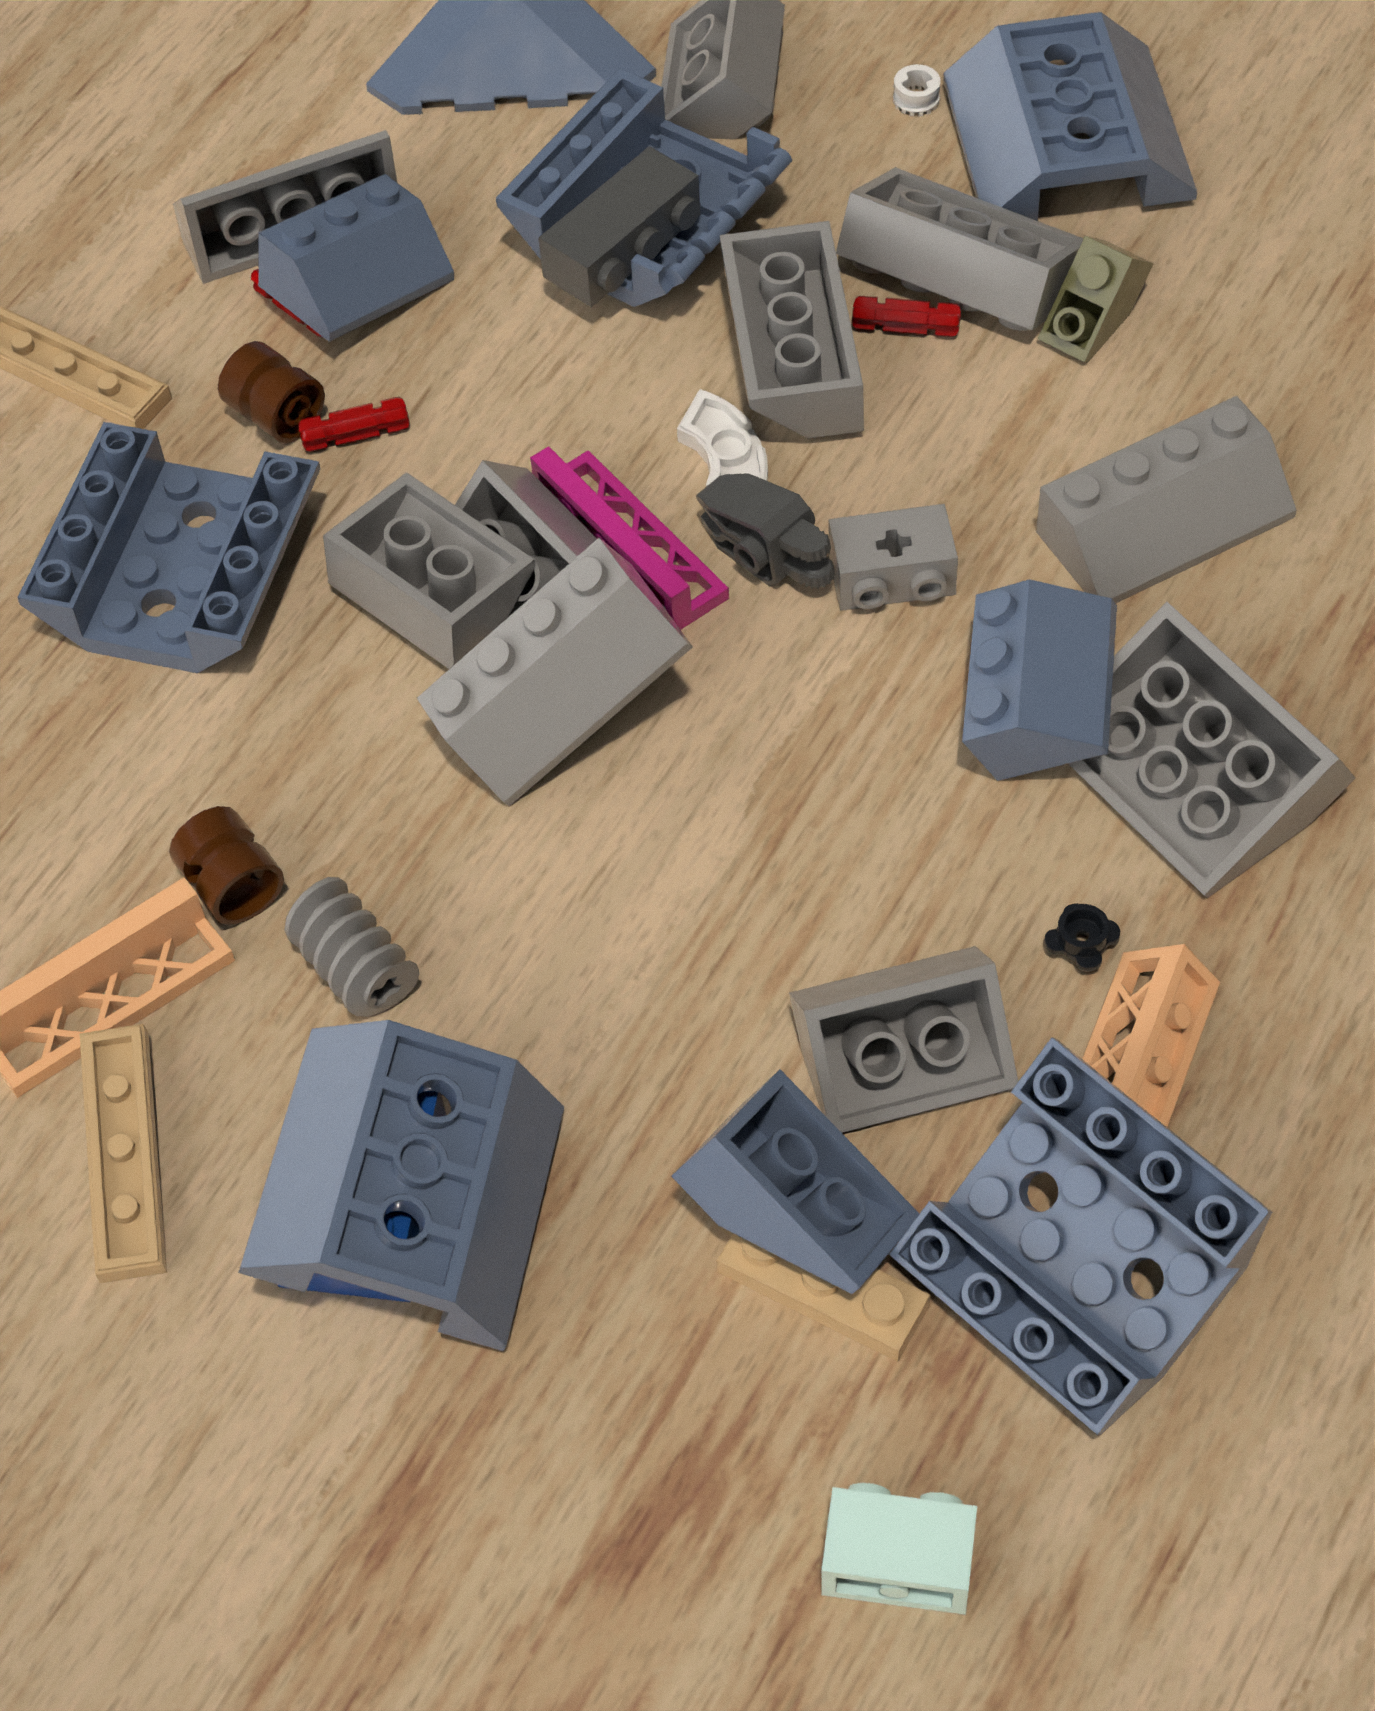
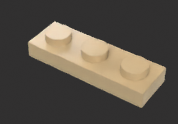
M734 1233L716 1261L718 1273L899 1362L930 1306V1294L881 1270L875 1269L864 1284L851 1294Z

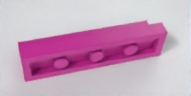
M549 446L530 457L532 474L597 539L601 538L633 565L659 602L666 608V611L680 630L729 599V588L589 450L568 463H565ZM588 474L599 485L597 493L581 479L582 476ZM616 512L628 513L633 518L632 528ZM651 547H662L669 554L667 563ZM686 582H698L706 591L691 600L690 585Z

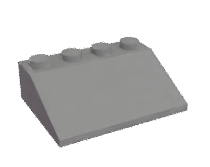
M1168 602L1114 656L1108 754L1068 763L1206 898L1212 896L1311 824L1355 779V776L1330 749Z

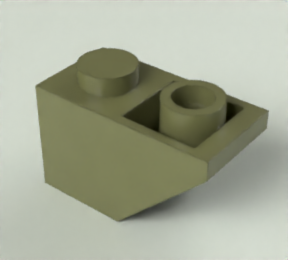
M1085 236L1037 339L1088 363L1130 315L1154 263L1108 241Z

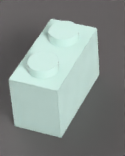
M871 1483L852 1484L848 1489L832 1487L821 1570L822 1595L966 1615L977 1506L963 1504L960 1498L940 1492L925 1493L920 1498L891 1495L887 1488Z

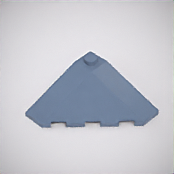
M438 0L366 83L367 92L402 115L423 114L422 103L443 101L454 102L455 112L495 110L496 99L517 97L527 98L528 108L568 106V96H572V94L596 93L619 68L648 81L656 77V68L585 0Z

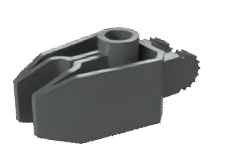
M744 473L720 475L696 495L698 502L706 511L700 516L701 521L716 547L769 587L778 584L786 576L801 584L805 583V586H810L811 589L814 587L818 589L822 586L826 587L825 585L831 584V580H834L835 569L833 561L826 557L827 554H830L829 549H831L828 534H825L824 530L820 531L819 527L814 525L815 516L799 494L752 474Z

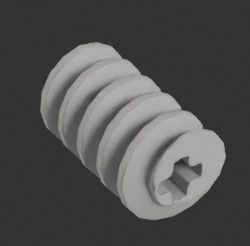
M327 877L304 891L292 905L286 917L284 929L287 938L300 949L304 959L314 965L316 973L328 982L330 990L343 1000L344 1006L349 1012L355 1016L363 1017L382 1013L398 1004L416 986L420 974L418 965L410 960L405 961V950L396 943L390 944V933L381 926L376 927L377 922L374 914L366 909L362 910L361 899L353 893H348V886L345 881L339 877Z

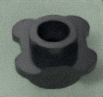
M1070 904L1064 908L1058 921V927L1049 930L1045 934L1044 944L1051 954H1063L1076 961V965L1080 970L1094 971L1101 966L1102 954L1107 947L1118 943L1120 928L1117 923L1108 920L1102 910L1093 905ZM1085 935L1088 936V939L1080 941L1076 936Z

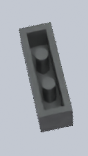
M649 146L538 237L543 277L586 305L594 306L605 295L616 291L632 273L631 260L636 254L652 260L663 246L682 230L689 229L701 215L699 175Z

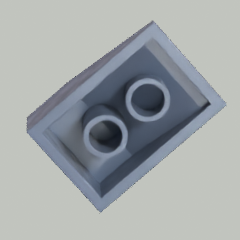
M781 1069L744 1101L671 1176L718 1226L851 1294L864 1284L919 1215V1212Z

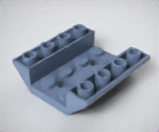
M1102 12L997 25L943 73L944 86L975 196L978 199L1038 221L1040 189L1134 177L1143 207L1196 200L1197 189L1148 45ZM1063 60L1066 65H1055L1050 63V61ZM1086 133L1090 139H1078L1072 135Z
M103 422L17 597L19 604L87 652L199 673L243 649L320 472L319 461L264 452L253 478L165 462L157 431ZM200 516L214 518L213 521L203 524L200 528L188 526L190 521ZM159 604L175 606L173 610H169L159 617L147 615L151 608Z
M391 1020L313 1028L308 1038L238 1273L304 1293L314 1273L442 1310L438 1332L504 1351L512 1325L564 1106L518 1060ZM424 1091H435L442 1094L451 1105V1113L442 1117L431 1116L425 1113L419 1106L417 1095ZM392 1211H403L410 1214L418 1223L419 1234L410 1239H400L393 1236L386 1229L384 1215Z
M1051 1037L1011 1091L1012 1094L1022 1101V1104L948 1202L929 1201L889 1255L1094 1433L1101 1435L1164 1377L1242 1276L1251 1261L1272 1211L1059 1040ZM1046 1172L1057 1183L1058 1197L1050 1209L1040 1212L1029 1201L1028 1186L1037 1174ZM1147 1258L1155 1261L1161 1267L1164 1275L1161 1291L1151 1299L1139 1296L1133 1289L1131 1275L1135 1265Z

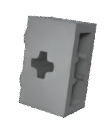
M945 504L828 519V537L831 544L828 556L829 560L833 561L835 569L834 585L840 611L857 608L873 609L886 604L915 600L931 601L940 597L956 595L958 556Z

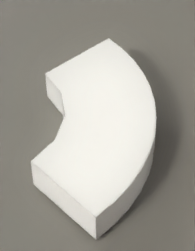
M699 389L677 427L678 442L695 450L707 463L709 476L706 486L720 475L749 473L768 481L766 450L752 429V422L728 401Z

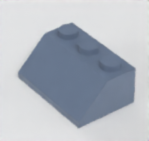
M386 174L259 232L258 286L329 342L454 280L452 265L421 200Z
M1030 579L976 595L962 742L997 781L1108 754L1117 604L1112 598Z

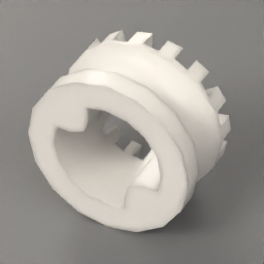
M915 64L900 69L894 77L895 91L893 103L896 105V109H902V113L905 115L907 112H910V116L918 113L919 117L923 116V112H926L928 115L931 113V109L935 111L940 99L941 79L939 74L933 68L925 65ZM915 86H918V90H921L922 87H924V91H911L909 90V87H911L912 90H915Z

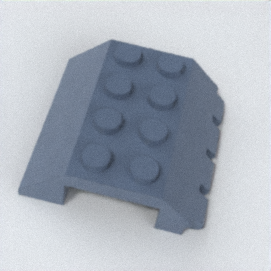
M619 68L496 197V204L541 259L538 237L649 146L699 175L701 215L689 229L682 230L663 246L652 260L636 254L631 260L632 273L616 291L607 294L636 307L666 295L673 287L684 283L703 262L705 254L712 252L720 243V235L728 234L736 225L735 220L745 215L766 191L765 187L771 185L792 162V158L786 150L780 148V138L755 127H752L747 132V155H744L665 120L663 87Z

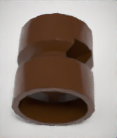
M253 341L244 344L236 350L225 363L219 376L217 389L220 399L246 419H251L254 424L279 443H291L300 439L298 422L304 418L320 415L324 406L325 392L323 385L301 368L292 367L291 363L284 356L264 342Z
M217 806L203 810L183 824L171 840L169 854L181 874L189 884L196 888L199 898L213 917L222 924H238L262 913L274 902L282 890L284 876L281 868L268 851L259 843L253 842L255 834L238 812L231 807Z

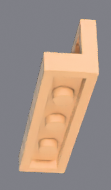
M185 877L0 990V1075L17 1098L81 1058L80 1033L134 1025L235 961L232 950L206 919L198 894ZM199 934L211 950V952L193 963L172 961L175 948ZM134 973L155 975L152 988L141 996L129 997L118 995L122 981ZM78 1008L101 1009L97 1023L84 1032L63 1030L67 1016ZM26 1041L46 1043L41 1059L18 1073L5 1056L6 1053Z
M1185 944L1123 952L1082 1060L1106 1079L1116 1072L1112 1084L1168 1127L1220 981ZM1154 971L1152 979L1132 995L1140 973ZM1136 1019L1132 1032L1112 1048L1117 1033Z

